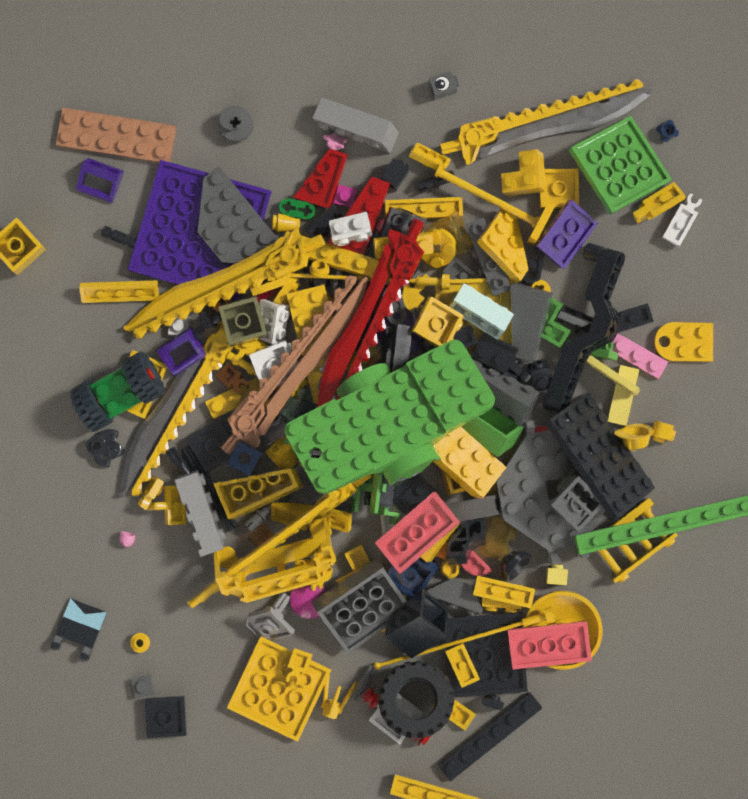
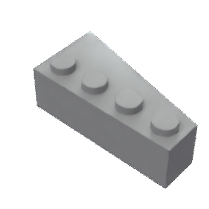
M322 97L313 116L317 127L323 130H333L334 133L340 136H348L357 142L365 143L389 154L399 134L391 121Z
M196 470L176 477L175 483L183 506L186 505L187 509L185 511L188 521L193 525L194 539L197 543L199 542L201 547L198 550L200 557L222 550L226 536L223 528L219 529L218 527L219 516L217 511H213L210 505L213 503L210 492L206 493L204 485H206V480L203 473L199 474V471Z

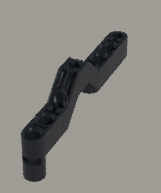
M588 243L584 248L583 258L596 262L585 292V298L592 303L595 316L589 332L576 339L570 338L566 342L543 401V407L546 410L558 414L570 405L588 355L613 341L619 321L610 298L625 262V254L623 252L610 248L605 249L603 246Z

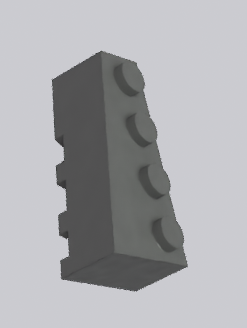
M473 360L495 397L493 406L502 410L500 414L506 418L511 416L516 419L515 424L521 426L532 412L540 392L536 391L532 386L523 385L517 382L515 378L507 377L498 370L488 368L482 365L481 362Z

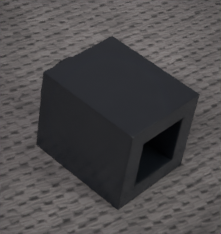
M393 158L381 176V180L390 183V188L397 192L409 174L408 164L401 159L397 161Z

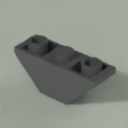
M450 578L426 590L436 600L446 601L449 607L458 609V606L466 608V613L475 616L477 612L482 614L483 609L477 597L473 595V589L468 583Z

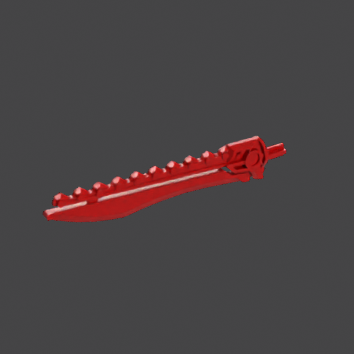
M414 218L406 235L392 229L389 230L388 240L390 243L386 244L383 248L366 294L350 324L330 351L321 378L317 408L332 401L337 388L342 384L340 383L389 277L387 264L392 250H395L390 263L393 277L345 381L362 370V361L370 359L369 346L374 347L377 345V331L382 332L386 329L384 317H390L393 314L392 302H398L401 299L400 287H406L409 284V280H411L425 253L416 241L425 224L422 221Z

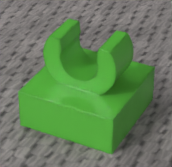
M610 342L600 349L593 351L591 356L598 359L617 361L618 353L612 351L613 342Z

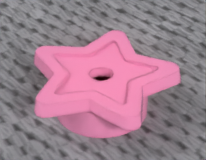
M334 132L331 135H323V138L327 141V147L332 150L344 148L343 143L347 142L346 138L339 137Z

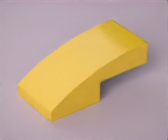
M454 699L453 711L449 720L466 731L476 713Z

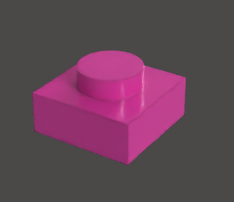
M339 185L334 204L351 208L355 202L358 190Z

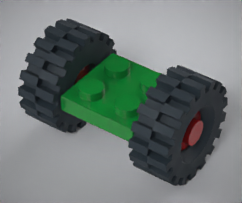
M140 351L123 360L121 368L95 382L87 380L72 388L70 398L73 400L72 405L75 406V411L79 414L80 420H83V424L92 432H96L111 424L115 416L140 402L148 404L164 395V383L161 381L162 378L158 374L157 368L154 367V363L150 361L144 352Z

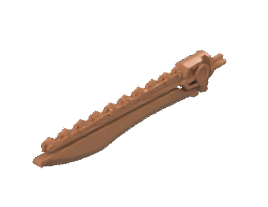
M349 275L345 277V288L335 290L334 301L325 302L323 314L318 313L313 316V326L303 328L302 339L292 341L290 353L285 352L281 354L280 366L275 364L270 367V378L264 377L260 379L259 391L253 390L249 392V396H246L227 420L232 427L233 433L221 447L226 453L230 455L238 442L242 440L249 446L257 449L260 443L259 436L266 434L269 426L298 385L330 353L350 324L363 300L369 281L367 277H363L344 303L341 304L340 302L357 280L355 276ZM334 310H337V312L334 314V316L331 318V320L328 322V324L325 326V328L322 330L319 336L315 339V341L312 343V345L309 347V349L306 351L303 357L299 360V362L296 364V366L293 368V370L290 372V374L287 376L284 382L280 385V387L268 401V403L266 404L265 415L264 402L267 400V398L270 396L273 390L277 387V385L280 383V381L283 379V377L286 375V373L289 371L292 365L296 362V360L299 358V356L302 354V352L305 350L308 344L312 341V339L315 337V335L318 333V331L321 329V327L324 325L327 319L331 316Z

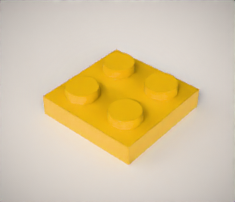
M544 169L546 192H540V209H545L548 203L554 205V208H562L568 199L573 200L579 206V169Z

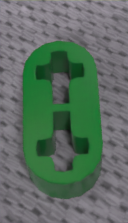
M284 199L279 204V210L283 215L304 221L312 220L315 216V208L309 202ZM290 203L291 207L296 208V210H289L286 213L282 207ZM306 207H309L312 213H308L307 216H304V212L298 211L299 209L305 210Z

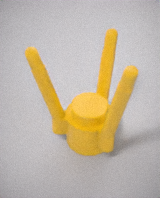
M329 674L324 685L323 702L321 708H323L322 714L326 717L337 719L338 714H342L343 708L355 689L357 682L353 683L341 704L337 701L341 686L337 687L333 700L329 699L327 702Z

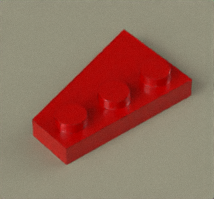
M329 149L293 198L325 209L332 206L348 154Z

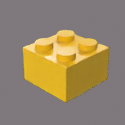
M17 217L0 232V258L17 275L47 250Z

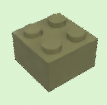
M257 297L219 307L230 347L268 337Z

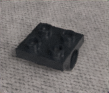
M390 206L378 238L388 237L390 229L406 235L414 218L423 223H426L427 219L408 210Z

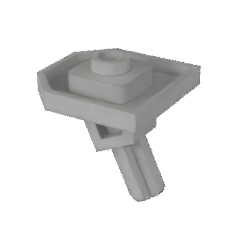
M281 593L272 606L267 605L265 609L250 612L247 617L246 626L257 637L262 636L269 640L293 635L295 630L283 619L284 615L281 613L290 601V597L285 593Z

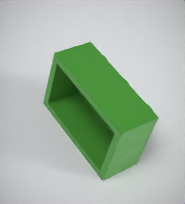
M493 406L489 411L461 427L492 455L499 457L516 444L524 426L515 424L516 420L510 416L506 418L500 414L501 410Z

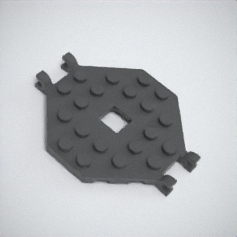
M525 420L522 424L525 435L516 451L513 452L507 461V468L495 482L501 518L546 549L548 563L557 564L560 561L556 549L575 545L574 535L593 531L604 514L605 509L602 507L580 532H576L549 505L554 499H548L545 481L563 478L564 480L575 466L550 430L534 433V420ZM577 553V556H581V558L588 557L589 553L582 555H578Z

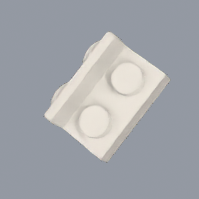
M367 212L329 221L332 234L331 239L334 245H348L349 241L352 240L361 242L372 236Z
M266 299L260 300L259 307L268 336L261 338V340L271 344L284 340L290 306L288 304L279 305Z

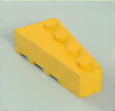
M291 468L213 483L228 519L233 520L304 487L297 470Z

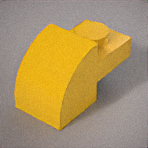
M412 283L414 285L413 288L409 284L404 287L402 298L405 308L411 314H413V308L416 307L417 309L425 298L420 293L427 285Z

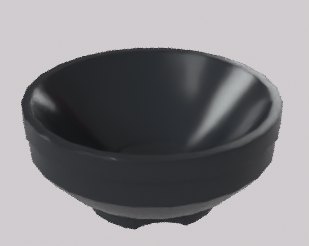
M511 551L506 555L501 563V574L504 580L510 582L516 578L530 562L531 555L526 551Z

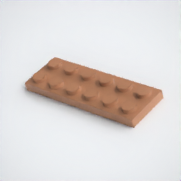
M62 107L56 146L160 163V160L171 162L177 127Z

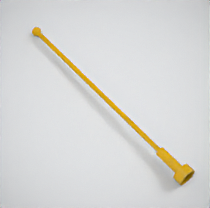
M290 273V277L318 278L311 274ZM442 274V278L419 277V279L409 280V282L418 283V285L442 286V290H450V274ZM327 275V276L322 277V278H320V279H343V280H345V277H347V276ZM355 276L358 280H361L363 278L361 276Z
M552 607L544 608V613L524 618L521 622L436 646L417 656L522 625L525 627L546 620L550 624L556 622ZM406 655L382 663L375 662L373 667L379 670L382 666L410 659V657Z

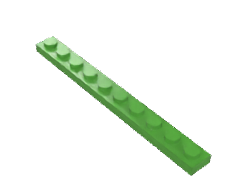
M748 495L574 535L577 553L582 555L748 516Z

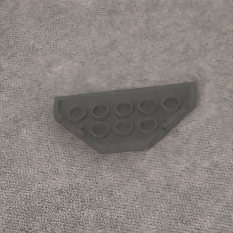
M219 166L204 177L198 233L222 263L236 264L277 241L278 238Z

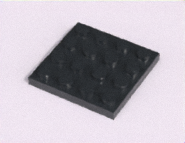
M522 613L448 618L445 644L521 622ZM508 630L463 643L480 679L463 688L446 654L447 675L450 685L453 687L454 697L528 692L526 668H512ZM457 645L447 647L446 650L451 649Z

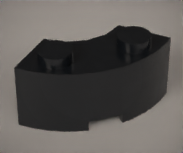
M484 517L464 523L451 536L446 551L448 565L467 564L471 552L479 546L486 545Z

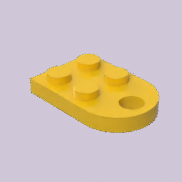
M667 323L659 328L655 334V350L660 357L667 361L713 362V323ZM665 336L669 339L667 347H662L659 344L660 337Z

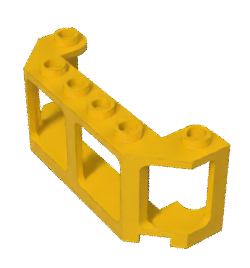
M327 517L314 520L310 524L311 538L272 549V552L264 555L257 563L248 567L244 573H240L235 577H228L225 571L220 572V567L229 569L243 558L238 559L235 550L228 546L214 552L215 579L221 594L226 596L232 594L240 597V601L248 603L323 581L330 565L333 566L336 562V555L331 542L332 531ZM314 555L315 562L286 570L287 563ZM277 567V573L246 581L248 574Z

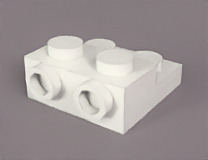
M282 340L249 354L259 382L264 377L270 378V367L275 364L280 366L281 354L291 352L292 345L290 342L286 343V340ZM296 361L292 365V367L289 369V371L286 373V375L283 377V379L280 381L278 385H281L284 382V380L296 366L298 361Z

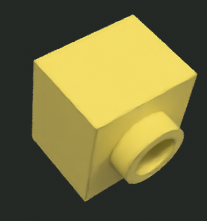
M552 564L551 568L546 567L545 583L567 585L568 569H563V565Z

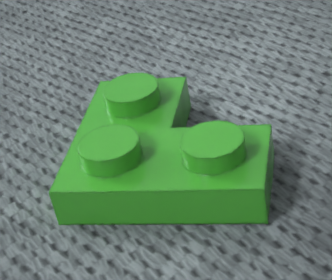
M551 298L542 338L561 348L571 330L555 321L564 304Z

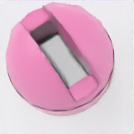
M122 531L120 532L119 542L121 545L129 547L134 543L136 535Z

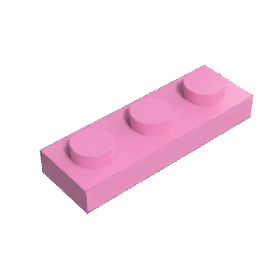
M618 333L612 341V351L618 353L619 358L656 379L660 378L668 361Z

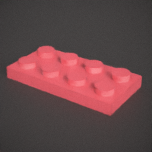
M433 492L377 540L375 544L400 574L455 528L460 521L439 495Z
M587 621L508 629L513 669L592 661Z

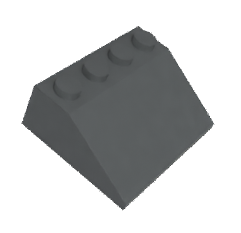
M376 558L312 603L318 615L346 653L349 654L384 630L386 623L407 603V600L381 562Z

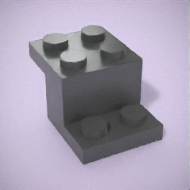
M576 468L555 488L559 494L549 504L576 532H580L603 507Z

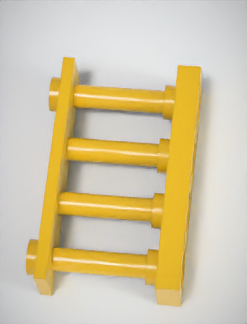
M646 498L609 527L636 521L635 518L640 514L646 518L654 517L650 508L654 503L650 498ZM671 533L670 535L660 536L662 541L654 547L648 539L639 541L647 551L639 558L635 556L627 544L620 545L619 548L631 562L623 570L606 549L599 550L598 552L616 574L611 579L612 582L622 583L629 577V572L664 546L668 548L675 543L674 538L678 535Z

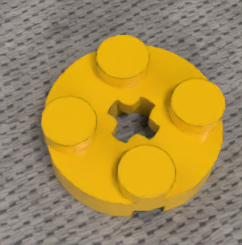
M433 228L427 230L425 233L431 232L433 234V244H439L441 252L436 251L433 246V253L423 254L422 259L434 268H440L449 264L457 251L454 237L445 229L440 228L438 230Z

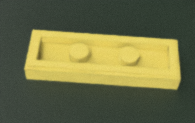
M590 355L587 359L589 366L634 396H637L640 392L639 387Z
M620 365L618 374L636 385L639 369ZM616 383L607 419L610 423L627 426L633 394Z

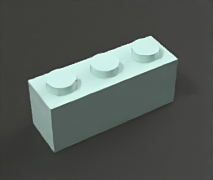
M465 283L449 306L464 315L463 319L497 340L503 334L514 315L507 308L498 305L489 297L482 295Z

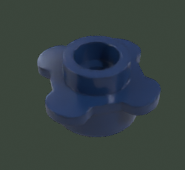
M667 120L666 123L658 125L656 131L662 136L661 140L663 142H668L670 138L679 135V131L672 120Z

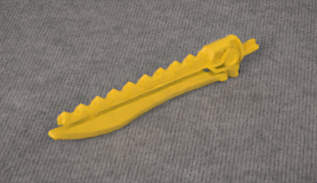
M295 228L289 233L287 238L280 237L275 243L228 268L176 285L143 308L126 326L124 325L123 329L127 332L133 331V336L136 339H142L147 331L156 333L162 324L171 326L176 318L185 320L192 311L200 313L206 305L215 307L221 298L223 300H230L235 292L244 294L251 285L253 287H260L265 279L274 281L275 278L279 279L306 267L309 258L308 252L324 246L325 241L321 234L303 241L299 230Z
M372 475L365 476L322 496L304 514L225 571L228 577H235L240 573H244L248 567L257 563L264 555L272 552V549L280 543H284L285 539L293 533L299 532V529L305 524L311 523L312 519L317 515L333 510L351 497L358 490L357 487L371 478ZM216 579L187 602L191 609L200 602H205L207 598L219 591Z

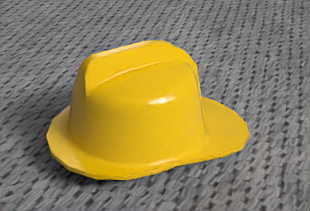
M630 424L616 430L614 434L623 438L624 445L630 451H636L637 449L647 447L654 429L647 424Z

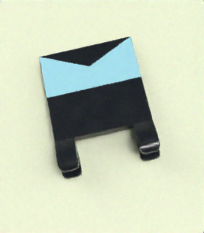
M70 598L57 633L52 641L51 648L59 650L63 638L85 646L80 659L88 661L107 612Z

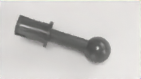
M288 494L274 501V503H286L291 495ZM272 503L267 504L260 512L256 509V513L243 523L248 528V531L252 533L263 521H267L265 517L271 512Z

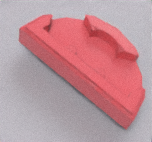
M474 551L469 555L468 563L461 564L464 570L473 576H485L492 572L489 566Z

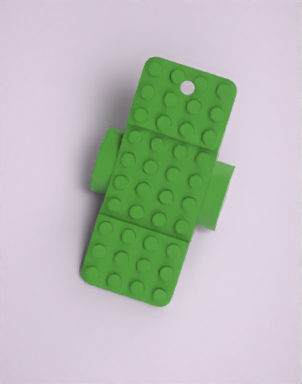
M450 340L407 362L406 366L392 373L385 363L376 364L361 370L337 388L336 392L340 399H333L286 424L284 433L315 490L321 494H328L365 476L383 472L391 486L395 482L403 481L421 473L433 460H441L442 458L434 445L447 434L489 411L495 403V397L463 343L459 340ZM314 448L319 449L322 453L318 459L312 458L309 454Z

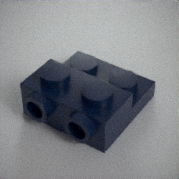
M420 557L400 574L392 565L388 574L398 589L412 598L420 589L426 587L439 566L436 565L435 559L431 562H426Z

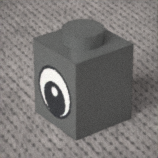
M451 71L429 78V85L434 100L456 94L459 82L456 75L453 76Z

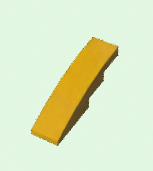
M273 502L271 504V520L289 525L314 505ZM333 509L325 514L320 513L312 519L313 522L314 520L327 517L330 528L349 533L351 530L352 513ZM311 523L305 524L300 529L306 531Z

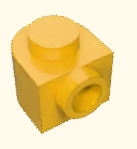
M654 420L652 427L654 433L651 435L653 436V441L663 444L665 440L673 442L676 431L673 430L674 425Z

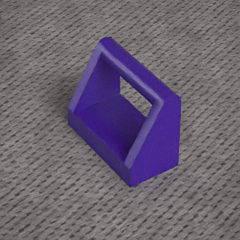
M88 158L82 163L76 190L113 203L124 171ZM87 173L113 182L110 194L83 185Z
M192 326L161 345L156 351L174 376L206 356L201 342L194 339L192 334L194 329ZM189 340L197 353L180 364L175 365L170 351Z

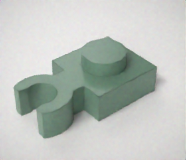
M302 387L298 389L295 399L290 397L280 410V413L290 421L296 419L294 413L299 399L302 398L307 401L312 399V395L308 392L306 393V390Z

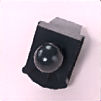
M206 311L198 313L202 324L192 331L194 339L202 342L212 334H216L220 330L218 324L222 321L221 315H211L210 312L207 313Z

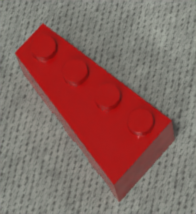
M371 177L345 217L367 212L373 235L390 188V183ZM372 236L361 242H357V240L349 241V244L344 246L334 245L330 238L327 244L366 255Z

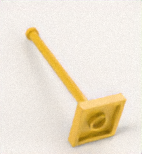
M441 166L438 167L434 175L532 224L531 227L534 230L527 241L531 246H534L555 207L548 203L541 216H536L535 218L446 172Z

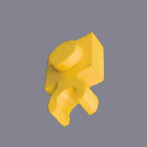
M153 475L144 490L145 493L137 504L147 510L152 498L154 499L156 495L158 496L162 492L164 482Z
M294 648L288 667L293 670L288 673L286 677L287 682H289L291 676H296V685L300 684V672H307L313 654Z

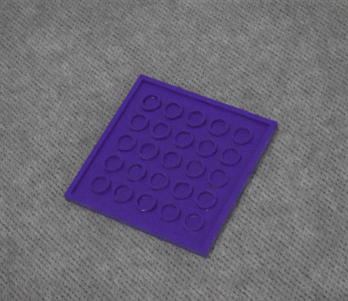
M160 160L128 271L178 285L208 276L234 265L222 263L198 233L203 179L209 173ZM230 179L264 221L272 191ZM235 292L230 300L238 302L241 300L242 294Z

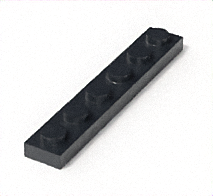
M529 692L438 765L451 782L539 712L542 706Z

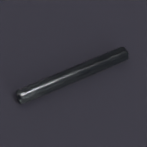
M185 446L181 449L183 456L192 471L198 470L199 474L203 473L206 480V485H204L206 493L210 492L213 506L227 529L233 531L238 527V524L235 520L228 519L214 484L204 471L190 446Z

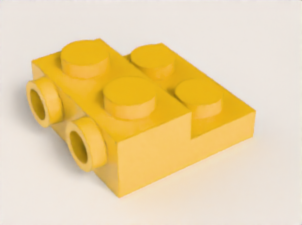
M431 296L428 297L411 332L425 339V342L438 347L450 340H454L455 333L460 330L463 324L462 319L464 315Z

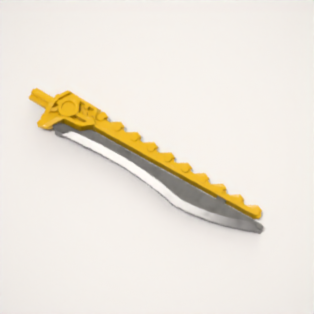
M634 79L629 87L620 83L613 91L603 87L598 95L593 94V92H587L582 99L577 98L578 96H571L565 104L562 100H556L550 108L545 104H540L534 112L529 108H524L519 116L509 112L503 120L493 116L492 119L490 117L463 124L460 127V134L457 140L440 144L441 152L445 155L461 150L466 165H470L475 162L476 157L483 159L489 155L537 138L565 132L595 129L631 111L648 98L653 90L647 89L617 99L616 96L639 90L643 87V83L640 80ZM603 100H609L608 102L596 106H592L577 112H573L561 117H557L545 122H541L529 127H525L513 132L500 135L499 139L495 144L482 148V150L479 149L483 146L493 143L498 133L508 131L523 125H527L539 120H543L555 115H559L571 110H575L587 105H591Z
M222 321L218 324L220 330L208 337L203 348L206 353L205 361L149 461L146 458L202 359L178 373L162 400L139 426L125 461L119 493L121 497L126 496L142 466L144 469L131 494L133 496H140L143 493L142 482L147 483L151 480V468L156 469L160 466L159 455L166 454V451L169 450L168 441L178 437L177 426H183L187 423L186 412L195 410L194 399L204 396L203 385L210 384L213 381L212 370L220 369L222 367L221 364L225 362L227 355L233 349V346H229ZM193 346L187 358L197 353Z

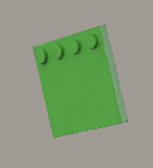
M632 116L621 120L569 149L572 157L609 215L672 180Z

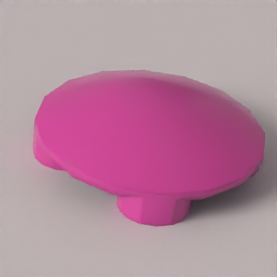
M310 585L293 589L290 596L292 609L297 615L306 619L318 617L319 615L312 602L326 593L327 590L324 586L322 589L316 586V590L313 591Z

